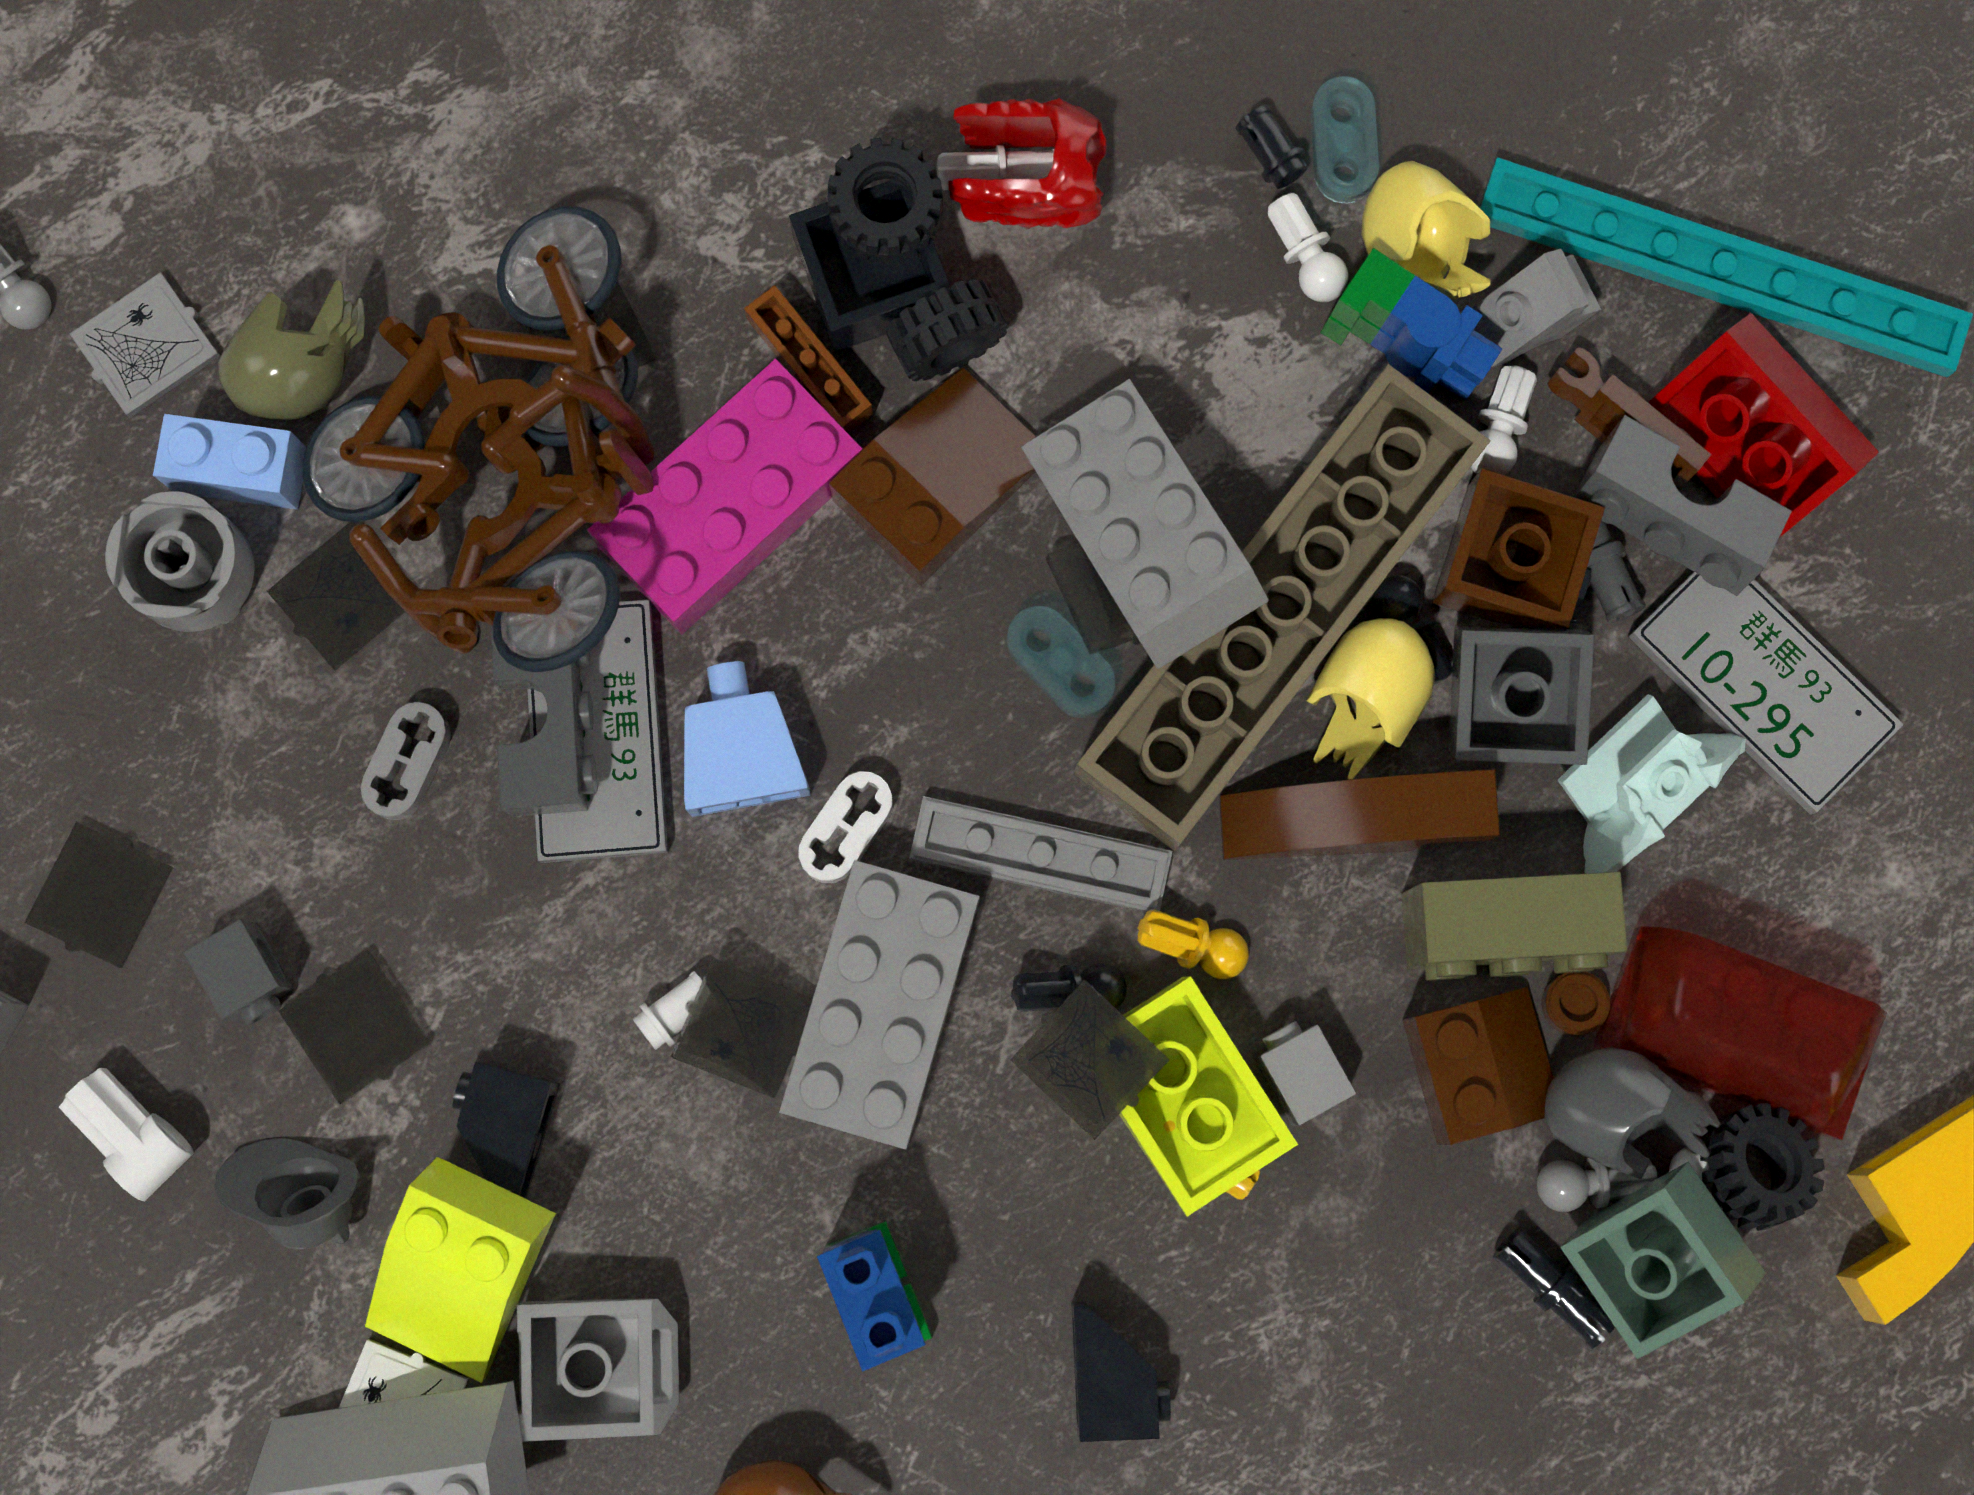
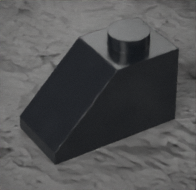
M475 1062L472 1073L465 1071L462 1073L452 1104L454 1110L460 1111L456 1126L487 1181L527 1199L560 1083L483 1062Z
M1071 1302L1076 1419L1079 1441L1160 1439L1159 1422L1171 1420L1169 1382L1157 1381V1371L1152 1364L1085 1302Z

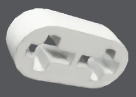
M856 772L848 775L838 785L804 834L799 845V860L804 871L812 879L821 883H836L845 879L851 872L854 860L860 861L889 819L893 809V797L888 784L879 775L872 772ZM869 785L875 787L878 790L875 800L881 806L880 810L875 815L868 811L863 812L853 827L847 824L845 820L854 806L848 797L849 792L853 788L864 792ZM839 829L846 832L847 835L838 849L841 856L845 858L843 864L839 867L828 864L823 870L815 868L814 865L818 857L811 849L813 844L817 840L823 844H828Z

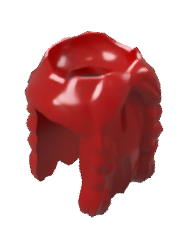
M1031 98L1023 101L1010 99L1006 101H993L991 103L975 102L954 109L953 118L956 120V123L960 124V133L965 136L964 142L966 145H970V148L993 149L997 145H1003L1004 148L1055 147L1053 166L1048 176L1041 179L985 180L956 178L948 181L950 198L960 203L961 211L966 219L978 223L993 221L999 222L1001 225H1019L1030 229L1035 226L1053 227L1055 225L1062 228L1086 225L1100 216L1102 210L1101 198L1104 193L1096 186L1098 166L1106 155V137L1102 131V123L1098 118L1082 107L1069 104L1060 98L1044 103L1036 102Z

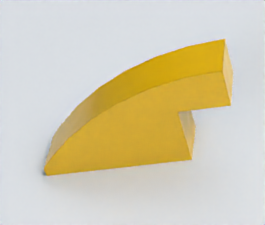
M1974 1095L1847 1174L1889 1240L1885 1245L1836 1275L1864 1321L1883 1325L1888 1324L1922 1299L1955 1267L1974 1242Z

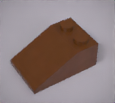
M962 368L875 437L829 483L832 501L922 586L1036 472L1021 446L1036 438V436L967 370Z

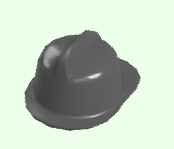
M288 1138L264 1139L244 1146L228 1157L216 1174L214 1189L220 1203L233 1213L261 1224L276 1242L288 1249L302 1250L318 1246L326 1241L344 1244L349 1239L348 1222L351 1219L353 1210L352 1194L357 1188L360 1174L353 1161L331 1154L302 1141Z

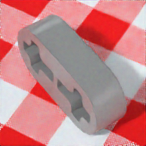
M414 702L397 709L391 717L363 776L360 787L362 799L368 809L383 818L391 820L405 819L416 812L422 804L449 746L451 738L450 724L445 716L431 705ZM424 716L430 717L427 726L435 732L433 740L430 743L420 741L416 745L411 758H407L406 755L412 744V738L405 733L406 726L409 722L420 724ZM401 765H407L400 779V785L408 790L407 796L403 801L392 799L388 807L383 806L385 795L377 790L379 783L382 779L392 782L396 778Z

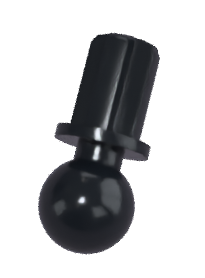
M1394 575L1385 578L1372 596V605L1376 615L1379 618H1391L1402 621L1412 627L1428 648L1435 669L1434 685L1447 679L1452 674L1453 667L1432 628L1438 622L1434 616L1422 620L1419 615L1423 605L1421 589L1416 582L1406 576Z
M1096 963L1088 966L1079 974L1077 968L1069 964L1061 966L1058 972L1020 973L1016 975L1013 979L1011 998L1015 1002L1017 1010L1021 1012L1061 1010L1065 1016L1075 1015L1077 1000L1078 1014L1081 1005L1084 1007L1086 998H1088L1085 1006L1086 1010L1091 1011L1095 1005L1097 1007L1096 1014H1108L1118 1009L1123 1003L1127 993V985L1123 974L1112 965Z

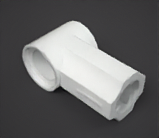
M98 1068L94 1073L80 1080L65 1095L64 1101L59 1106L63 1113L106 1157L103 1164L113 1179L138 1200L145 1202L194 1154L188 1141L170 1123L157 1114L152 1113L150 1115L107 1068Z

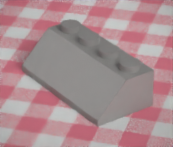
M510 1381L272 1419L247 1495H530L514 1383Z

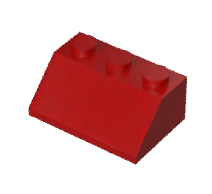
M1752 313L1728 329L1648 402L1673 424L1688 432L1695 442L1711 454L1696 473V476L1717 499L1737 479L1791 510V514L1780 537L1853 478L1879 453Z

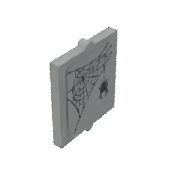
M161 272L70 333V336L94 368L91 374L92 378L99 384H105L129 418L220 357L197 324L198 313L192 307H185Z

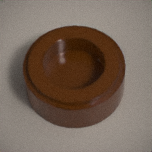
M1588 972L1562 973L1554 977L1545 987L1541 1002L1542 1011L1547 1022L1558 1032L1571 1036L1585 1035L1597 1030L1607 1019L1610 1010V997L1605 985L1593 974Z

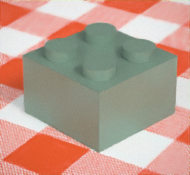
M1689 1162L1682 1164L1586 1219L1560 1247L1637 1359L1745 1303L1766 1274Z

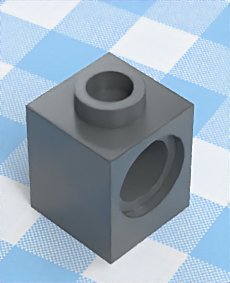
M239 919L183 952L221 1020L232 1022L244 1020L247 1026L255 1024L278 1011L282 1007L278 998L294 989L257 923Z

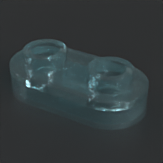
M1348 76L1335 77L1321 85L1316 92L1311 106L1314 179L1320 192L1328 199L1338 203H1353L1364 198L1370 192L1379 171L1375 100L1370 89L1360 80ZM1338 107L1344 108L1350 113L1351 120L1339 122L1332 117L1330 111ZM1346 166L1354 172L1355 179L1352 181H1342L1336 177L1334 169Z
M1034 606L1024 609L1014 617L1007 635V647L1013 661L1066 714L1078 718H1087L1102 712L1110 703L1115 689L1114 673L1108 662L1054 609L1045 606ZM1037 631L1045 633L1051 642L1049 648L1042 652L1031 650L1026 642L1027 637L1031 633ZM1079 676L1087 677L1093 682L1094 691L1087 697H1079L1072 692L1070 688L1071 681Z

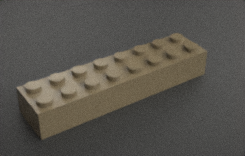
M1388 364L1242 551L1269 601L1160 669H1157L1154 664L1077 763L1074 774L1175 851L1491 440Z

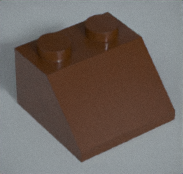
M1482 468L1467 488L1432 603L1491 622L1567 630L1572 619L1605 507Z
M1528 987L1402 1020L1437 1145H1453L1513 1129L1545 1118L1546 1090L1553 1080V1075Z

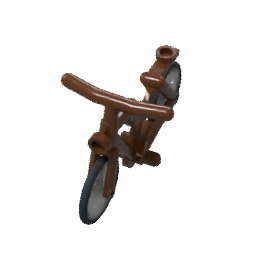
M562 206L548 209L533 216L520 226L508 240L500 256L497 268V289L501 302L509 314L521 324L537 330L565 328L570 338L474 328L463 315L456 312H448L436 316L429 321L425 338L423 339L398 316H389L384 319L379 326L380 335L408 361L382 397L367 396L353 399L328 414L314 430L306 446L302 475L306 492L314 505L325 515L340 521L362 522L372 520L388 513L401 503L417 482L419 486L414 495L380 529L398 545L406 538L411 541H421L429 537L439 525L440 516L435 510L458 487L466 484L469 479V471L459 461L456 448L461 433L472 419L485 410L508 406L511 407L509 413L511 422L518 427L525 428L570 396L595 407L618 430L644 465L651 463L655 455L654 447L637 412L624 400L615 378L616 369L614 364L637 345L610 317L598 327L593 314L610 296L618 280L621 268V248L617 235L607 220L594 211L582 207ZM472 353L560 363L563 365L555 367L551 373V379L537 389L521 379H495L481 383ZM446 379L452 402L440 415L425 444L421 425L417 419Z
M632 350L626 356L623 355L614 364L616 369L615 378L623 398L628 404L635 392L638 380V366ZM540 361L528 375L525 382L537 389L551 379V373L555 367L563 364ZM570 396L525 428L518 427L511 422L509 416L511 407L508 406L485 410L475 417L478 427L485 434L481 444L484 456L502 474H511L517 470L519 483L514 498L499 516L489 519L486 516L478 515L473 517L468 523L449 587H442L440 589L418 588L402 571L372 527L367 524H357L349 532L350 543L388 595L424 631L457 653L467 654L473 650L477 641V622H486L488 625L493 626L495 645L499 654L508 664L522 671L536 673L554 671L572 664L590 652L608 632L617 615L620 601V583L614 569L603 558L590 552L582 551L561 552L546 558L544 557L586 522L608 523L614 520L619 513L618 504L621 500L622 492L615 479L624 478L637 495H643L653 491V478L648 468L616 429L603 431L611 423L591 404L573 396ZM546 445L560 447L568 445L573 475L554 474L553 477H546L544 462L537 453ZM537 508L559 510L481 574L485 557L505 549L526 525Z

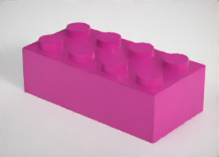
M775 358L650 472L654 485L652 492L637 495L631 489L621 498L618 504L619 513L614 520L608 523L595 522L587 531L604 554L650 600L673 627L683 635L832 498L829 483L863 449Z

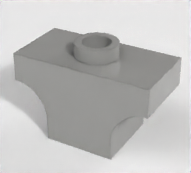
M1562 249L1544 253L1472 307V309L1483 315L1474 330L1502 348L1492 367L1508 363L1539 345L1562 338L1601 310L1574 255L1565 257Z

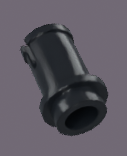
M1268 105L1258 107L1244 117L1246 122L1249 123L1248 125L1244 121H1239L1236 131L1239 135H1242L1264 168L1261 175L1265 182H1273L1277 189H1281L1298 180L1307 171L1308 166L1304 162L1306 152L1302 147L1295 148Z

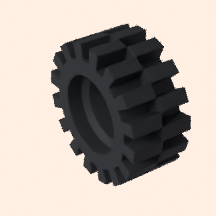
M1760 1103L1756 1106L1751 1104L1718 1119L1720 1122L1718 1128L1710 1124L1706 1127L1709 1131L1700 1136L1710 1152L1708 1158L1700 1156V1161L1709 1162V1170L1701 1173L1702 1182L1704 1185L1714 1182L1711 1195L1718 1204L1721 1203L1724 1206L1722 1210L1730 1222L1738 1219L1737 1228L1750 1230L1756 1227L1757 1231H1761L1805 1214L1804 1211L1814 1207L1818 1199L1813 1195L1823 1191L1824 1180L1813 1176V1174L1825 1170L1823 1158L1812 1159L1810 1151L1819 1148L1815 1137L1804 1141L1800 1134L1807 1126L1800 1119L1787 1123L1790 1111L1782 1107L1771 1111V1104ZM1747 1144L1756 1148L1766 1159L1772 1176L1771 1190L1761 1186L1752 1176L1746 1161Z

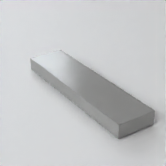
M923 796L909 859L915 862L1147 913L1148 910L1154 909L1160 911L1173 851Z

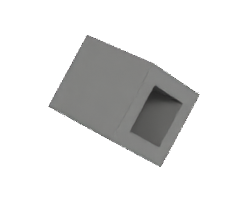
M1294 1021L1262 1039L1268 1050L1254 1058L1292 1126H1299L1356 1094L1318 1025L1308 1027L1302 1031L1297 1021Z

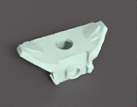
M1647 694L1588 750L1587 765L1573 764L1558 779L1560 785L1588 823L1583 844L1584 857L1586 859L1584 872L1586 874L1617 872L1648 846L1664 838L1665 835L1662 831L1709 786L1713 788L1718 786L1732 763L1740 754L1745 752L1746 739L1733 733L1685 735L1678 732L1654 696Z

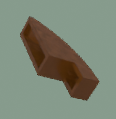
M1495 769L1352 779L1271 788L1219 797L1223 860L1414 851L1427 843L1490 841L1500 835Z

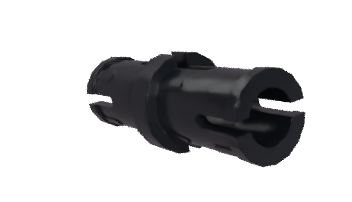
M1523 1227L1516 1229L1507 1238L1526 1255V1259L1522 1260L1504 1243L1495 1251L1493 1258L1497 1262H1501L1535 1294L1533 1302L1543 1311L1551 1309L1585 1342L1589 1349L1597 1347L1605 1338L1587 1322L1586 1317L1591 1316L1603 1329L1611 1333L1615 1326L1595 1297L1577 1282L1579 1274L1568 1264L1561 1267L1527 1234Z

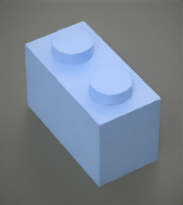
M164 414L153 476L171 491L185 492L200 497L298 510L303 484V458L306 446L288 430Z

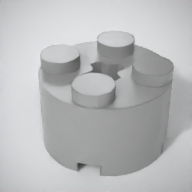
M160 492L141 500V505L132 510L127 516L123 514L114 524L107 540L105 552L107 574L122 598L135 610L161 626L182 632L203 631L219 624H227L239 614L241 606L247 599L253 584L255 571L254 556L245 533L213 505L198 496L185 492ZM187 554H189L187 564L180 566L178 572L173 571L174 563L185 562Z

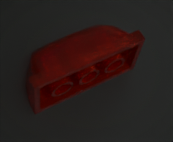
M1639 926L1634 929L1610 996L1608 1017L1599 1028L1593 1047L1599 1050L1612 1047L1642 1054L1669 1077L1745 1106L1768 1103L1771 1104V1111L1782 1107L1790 1111L1787 1122L1790 1123L1800 1119L1807 1126V1130L1833 1140H1843L1887 1012L1872 1001L1705 937L1670 928Z

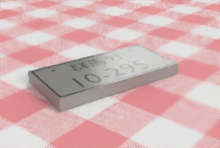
M1693 571L1628 636L1726 733H1733L1746 739L1745 752L1810 815L1817 813L1904 725L1755 579L1738 596H1735L1723 588L1712 586L1701 575Z
M650 600L619 602L617 615L610 629L590 651V665L580 667L581 692L590 691L593 703V730H583L584 753L585 755H594L596 762L597 793L587 794L588 811L535 815L537 858L540 863L668 853L652 604ZM605 603L561 607L572 608L580 617L581 624L579 628H586L589 634L598 623L604 611ZM527 689L531 739L539 733L545 724L547 703L541 692Z

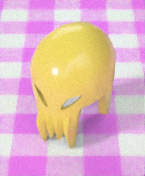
M1408 161L1385 171L1377 179L1366 199L1362 216V238L1367 254L1369 255L1372 249L1375 248L1451 300L1480 292L1490 286L1489 278L1464 265L1470 238L1481 240L1490 235V219L1464 192L1436 169L1415 161ZM1449 270L1448 275L1446 276L1445 279H1443V277L1446 275L1447 271Z
M1379 618L1361 622L1346 632L1328 658L1306 700L1313 705H1317L1324 696L1330 695L1333 699L1336 710L1313 759L1314 763L1317 764L1335 749L1333 755L1334 762H1337L1344 755V767H1347L1353 761L1348 780H1352L1365 767L1385 742L1399 748L1430 702L1435 679L1434 664L1426 643L1405 622L1391 618ZM1347 695L1356 703V719L1351 714Z

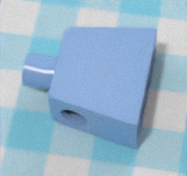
M726 662L708 667L707 675L712 701L685 707L684 802L686 811L692 817L811 796L809 784L775 692L766 691L750 694L744 662Z

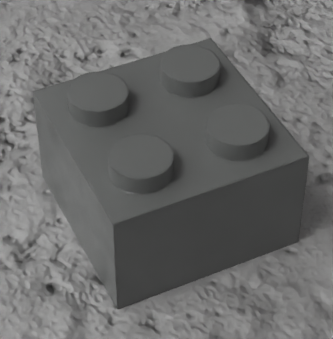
M1455 625L1448 751L1455 760L1587 765L1594 635L1584 629L1560 630L1533 627Z

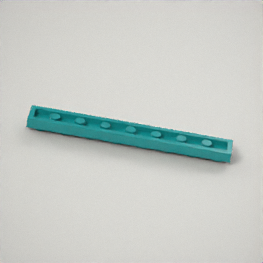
M1498 157L1492 166L1479 208L1490 219L1491 228L1555 249H1562L1564 252L1946 378L1957 369L1973 313Z

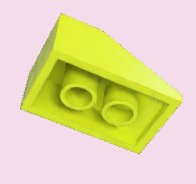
M1191 976L1181 977L1100 1029L1111 1041H1117L1113 1036H1116L1120 1041L1121 1037L1124 1041V1046H1129L1133 1049V1051L1130 1050L1132 1056L1126 1050L1120 1053L1121 1057L1127 1060V1062L1119 1058L1122 1063L1120 1064L1116 1059V1054L1107 1052L1110 1050L1106 1044L1111 1048L1110 1041L1100 1031L1095 1033L1096 1080L1187 1217L1298 1145ZM1094 1034L1088 1037L1089 1041L1094 1039ZM1085 1039V1040H1083V1041L1080 1042V1043H1081V1044H1084V1043H1086L1088 1040ZM1094 1041L1090 1042L1091 1052H1093ZM1089 1043L1083 1045V1050L1082 1047L1077 1048L1087 1066L1089 1065L1090 1053H1084L1083 1057L1082 1052L1083 1050L1084 1052H1090ZM1091 1053L1090 1067L1093 1068V1053ZM1173 1121L1175 1129L1173 1131H1166L1164 1128L1165 1122Z
M436 1157L407 1189L385 1244L365 1327L482 1383L489 1372L556 1213L446 1160Z

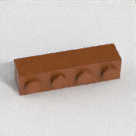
M775 285L744 308L748 322L789 373L848 434L873 415L872 404Z

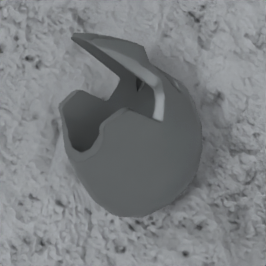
M1608 1047L1577 1056L1558 1071L1546 1090L1545 1120L1555 1139L1604 1166L1638 1179L1643 1178L1648 1167V1159L1631 1145V1142L1644 1133L1654 1130L1700 1156L1708 1158L1710 1152L1700 1136L1708 1132L1705 1127L1709 1124L1717 1128L1720 1126L1714 1111L1699 1093L1684 1090L1642 1054L1624 1049Z

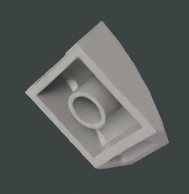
M659 1299L518 1302L517 1333L519 1335L520 1390L518 1417L522 1442L661 1434L679 1405L678 1323Z

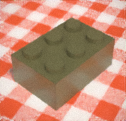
M1621 872L1421 883L1401 894L1407 970L1425 969L1426 981L1463 979L1465 976L1477 975L1476 966L1489 965L1490 977L1529 975V972L1542 971V962H1553L1555 974L1590 972L1593 969L1607 968L1608 956L1627 952Z

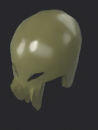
M339 280L334 282L310 331H294L282 328L288 306L272 292H269L244 320L227 342L218 362L220 384L238 409L258 419L283 423L301 419L323 409L338 392L351 348L364 338L365 330L363 300L358 297L354 306H352L351 301H344L343 284Z

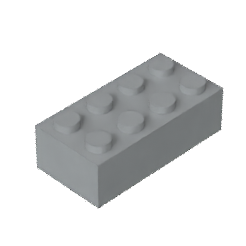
M1130 379L1021 446L1157 669H1160L1269 601L1252 567Z
M854 860L779 1113L901 1149H908L979 905L978 895Z

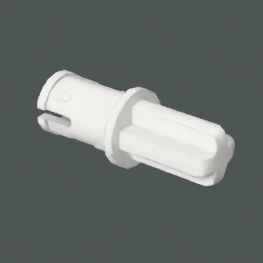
M997 145L995 152L941 153L937 159V176L941 180L943 190H948V181L956 178L985 180L1041 179L1048 176L1053 166L1054 149L1052 151H1005L1003 145Z

